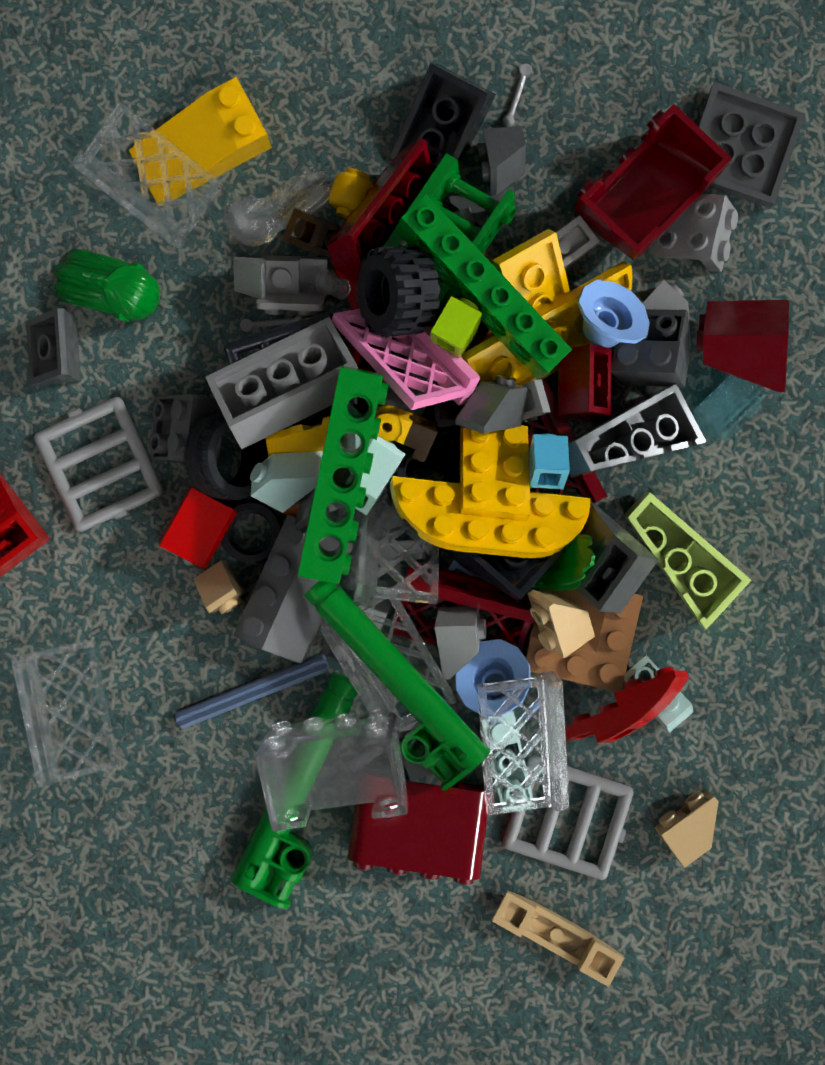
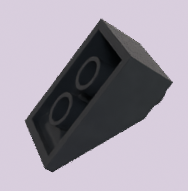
M430 63L390 158L395 159L398 153L422 138L427 142L433 172L446 153L456 158L459 166L478 133L496 94L440 64Z
M442 548L462 567L517 601H520L563 554V551H559L541 558H519L460 552Z

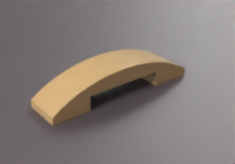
M508 890L492 917V922L519 937L524 935L577 965L579 971L607 987L610 986L624 960V956L585 929L542 905Z

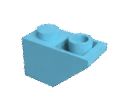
M534 434L529 448L530 488L564 489L570 472L568 436Z

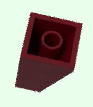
M789 300L707 301L706 314L699 315V331H697V351H703V364L776 392H785L789 339Z

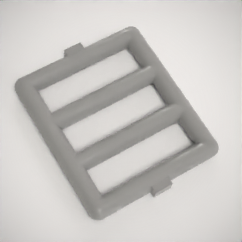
M113 397L85 411L79 408L68 413L69 418L34 435L36 445L75 530L78 532L88 530L114 517L119 520L129 515V510L163 494L164 490L125 403L120 397ZM112 412L115 413L122 429L57 458L50 443L51 440ZM123 442H128L135 457L134 459L70 487L63 472L64 469ZM141 470L148 488L85 517L83 516L76 499Z
M531 756L526 765L531 791L533 790L538 771L557 776L536 844L517 839L528 805L526 804L513 807L502 840L503 847L507 850L599 880L606 879L618 842L623 843L626 834L623 826L634 794L633 789L630 786L538 756ZM569 781L588 786L567 854L565 855L550 850L548 847ZM600 791L618 796V800L596 865L581 860L579 857Z

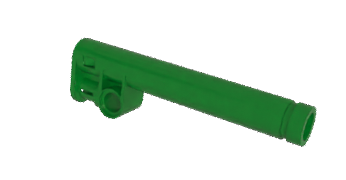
M318 581L304 594L303 597L311 606L314 605L316 607L315 610L418 721L401 742V752L409 762L421 764L424 769L429 768L442 782L440 789L443 792L474 770L488 756L491 750L341 587L338 588L333 583Z
M332 672L327 682L328 686L324 688L231 876V882L236 887L281 909H288L290 907L291 900L289 896L295 884L301 881L313 853L312 847L307 840L290 831L354 703V698L357 697L362 687L356 681L337 672ZM294 849L300 850L304 854L305 860L295 862L290 859L288 852ZM282 881H284L285 883L282 889L280 890L279 887Z

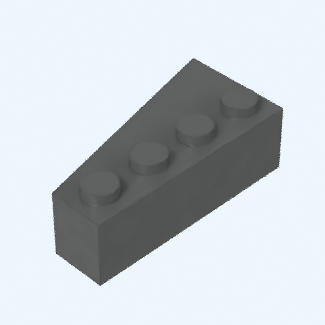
M674 384L648 396L568 442L569 474L571 478L688 449L706 443V440L677 384Z

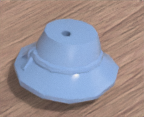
M595 280L582 289L577 305L584 319L582 330L585 337L592 344L611 348L621 342L636 344L647 337L649 319L645 306L631 290L615 282Z
M502 639L481 641L479 653L455 674L456 691L466 708L484 717L506 715L523 703L531 686L530 663L518 647Z

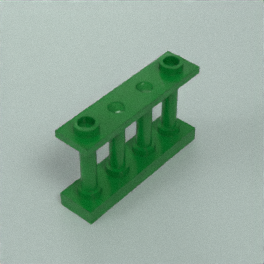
M446 153L409 209L427 194L465 236L474 240L472 243L484 254L502 225H508L516 213L517 207H515L514 191L508 189L499 202L462 181L459 174L458 160ZM448 192L450 194L456 192L492 213L482 229L442 206V201ZM395 229L383 245V247L410 246ZM438 280V286L440 285L439 309L436 310L442 313L451 296L459 299V297L446 283Z

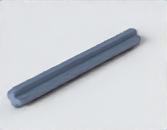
M324 654L304 660L303 664H294L179 710L175 714L176 722L181 729H184L328 671V661Z

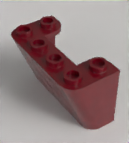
M675 104L665 113L662 110L658 111L647 124L649 129L641 138L643 143L636 150L630 147L619 159L618 162L621 165L614 172L609 169L597 182L594 183L592 180L587 182L577 194L579 199L573 206L576 209L574 213L575 218L580 215L591 230L633 261L638 259L723 173L732 160L721 147Z
M362 768L347 858L358 869L370 870L373 869V866L386 868V871L392 874L404 875L406 871L420 873V876L426 879L437 880L440 876L453 878V881L456 883L471 885L473 880L481 878L490 788L488 786L457 782L456 788L450 787L443 792L440 789V785L393 779V772Z

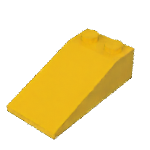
M234 77L206 92L130 148L129 152L157 205L161 207L272 147L267 132L238 78Z

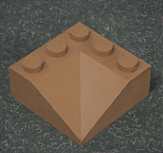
M538 588L540 592L566 597L587 610L595 637L563 658L553 650L548 651L543 647L538 638L540 631L534 620L530 625L523 655L530 663V672L614 692L621 691L643 596L634 594L621 613L600 612L576 589L561 591Z

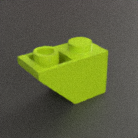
M451 296L430 332V342L460 358L478 333L482 313L478 311L477 305L468 299L460 298L458 300Z

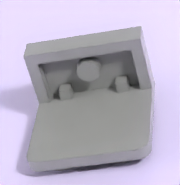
M702 194L651 245L650 253L657 258L700 260L709 271L722 272L724 261H727L730 255L729 238L731 230H734L737 226L738 212L726 195Z
M262 256V258L300 259V293H266L263 299L256 300L257 309H263L266 314L270 315L283 314L284 310H294L303 316L317 315V311L324 309L328 297V257Z

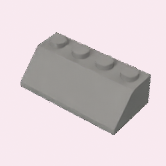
M330 317L205 378L240 448L243 449L333 405L341 365L357 369L358 367Z

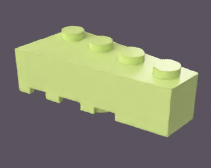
M644 491L624 514V517L645 547L659 559L657 564L698 623L705 629L717 619L750 583L751 579L650 492Z

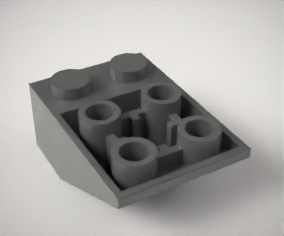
M590 500V511L587 521L578 535L592 536V545L588 548L596 556L594 560L595 565L585 572L586 576L580 581V586L576 590L598 611L621 613L659 559Z

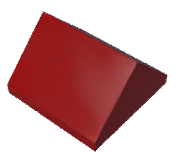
M189 485L158 540L159 546L206 569L237 511L217 499L198 491L194 486Z

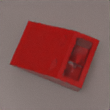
M0 473L1 578L48 542L50 537Z

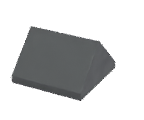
M55 308L26 321L30 385L81 382L77 318L63 308Z

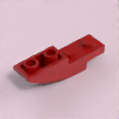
M670 666L653 672L654 678L643 681V678H638L624 683L625 689L614 693L616 702L600 707L599 714L590 716V713H585L571 718L572 724L561 728L565 741L581 740L595 735L597 743H609L642 728L657 717L681 691L689 678L687 671L674 670Z

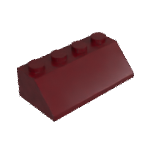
M418 139L398 153L391 164L384 169L383 174L374 186L367 191L358 207L349 214L347 221L338 233L332 236L327 249L334 269L358 278V271L361 268L363 258L367 256L371 249L383 247L401 217L407 212L433 174L425 139Z

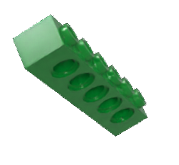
M427 194L401 217L395 229L410 246H418L419 249H424L427 252L428 258H431L434 262V270H437L438 276L459 298L468 299L477 305L478 311L482 313L481 321L537 380L548 374L572 350Z
M343 365L340 367L298 577L339 585L341 574L348 575L352 555L346 554L348 541L355 542L359 522L354 521L353 517L355 508L363 507L366 488L360 487L363 473L370 474L374 455L367 452L370 439L377 440L381 419L375 418L377 404H385L389 385L382 383L383 374ZM355 397L365 399L369 405L367 412L362 416L351 414L348 410V403L351 399ZM346 433H355L360 437L361 444L355 450H347L341 445V437ZM339 468H348L352 471L354 478L348 484H340L334 479V472ZM333 502H339L345 506L347 511L342 517L334 518L328 514L326 508ZM327 536L334 537L339 542V547L333 551H327L321 547V539Z

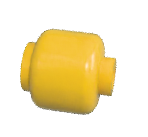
M346 168L345 172L336 174L329 194V203L337 209L335 213L337 216L347 220L349 214L364 199L367 191L374 186L367 173L354 168Z

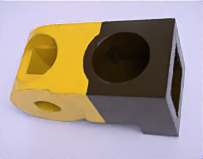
M385 405L377 409L375 418L381 419L378 436L385 441H396L411 447L412 458L425 462L438 432L437 422L395 406Z

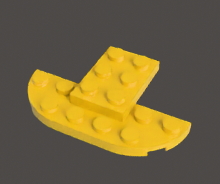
M550 229L543 231L492 260L496 269L570 347L592 344L585 337L582 330L584 319L577 305L581 291L585 286L595 280L615 282L632 290V266L622 261L570 291L557 234ZM495 335L464 352L461 356L480 376V381L495 380L496 375L516 378V384L520 385L537 380ZM559 363L548 374L538 380H543L558 371Z
M524 425L488 433H480L460 426V483L392 476L390 482L392 500L401 519L405 518L418 531L417 535L423 540L437 547L453 551L519 558L550 556L561 551L577 537L583 529L590 511V498L530 491L528 426Z

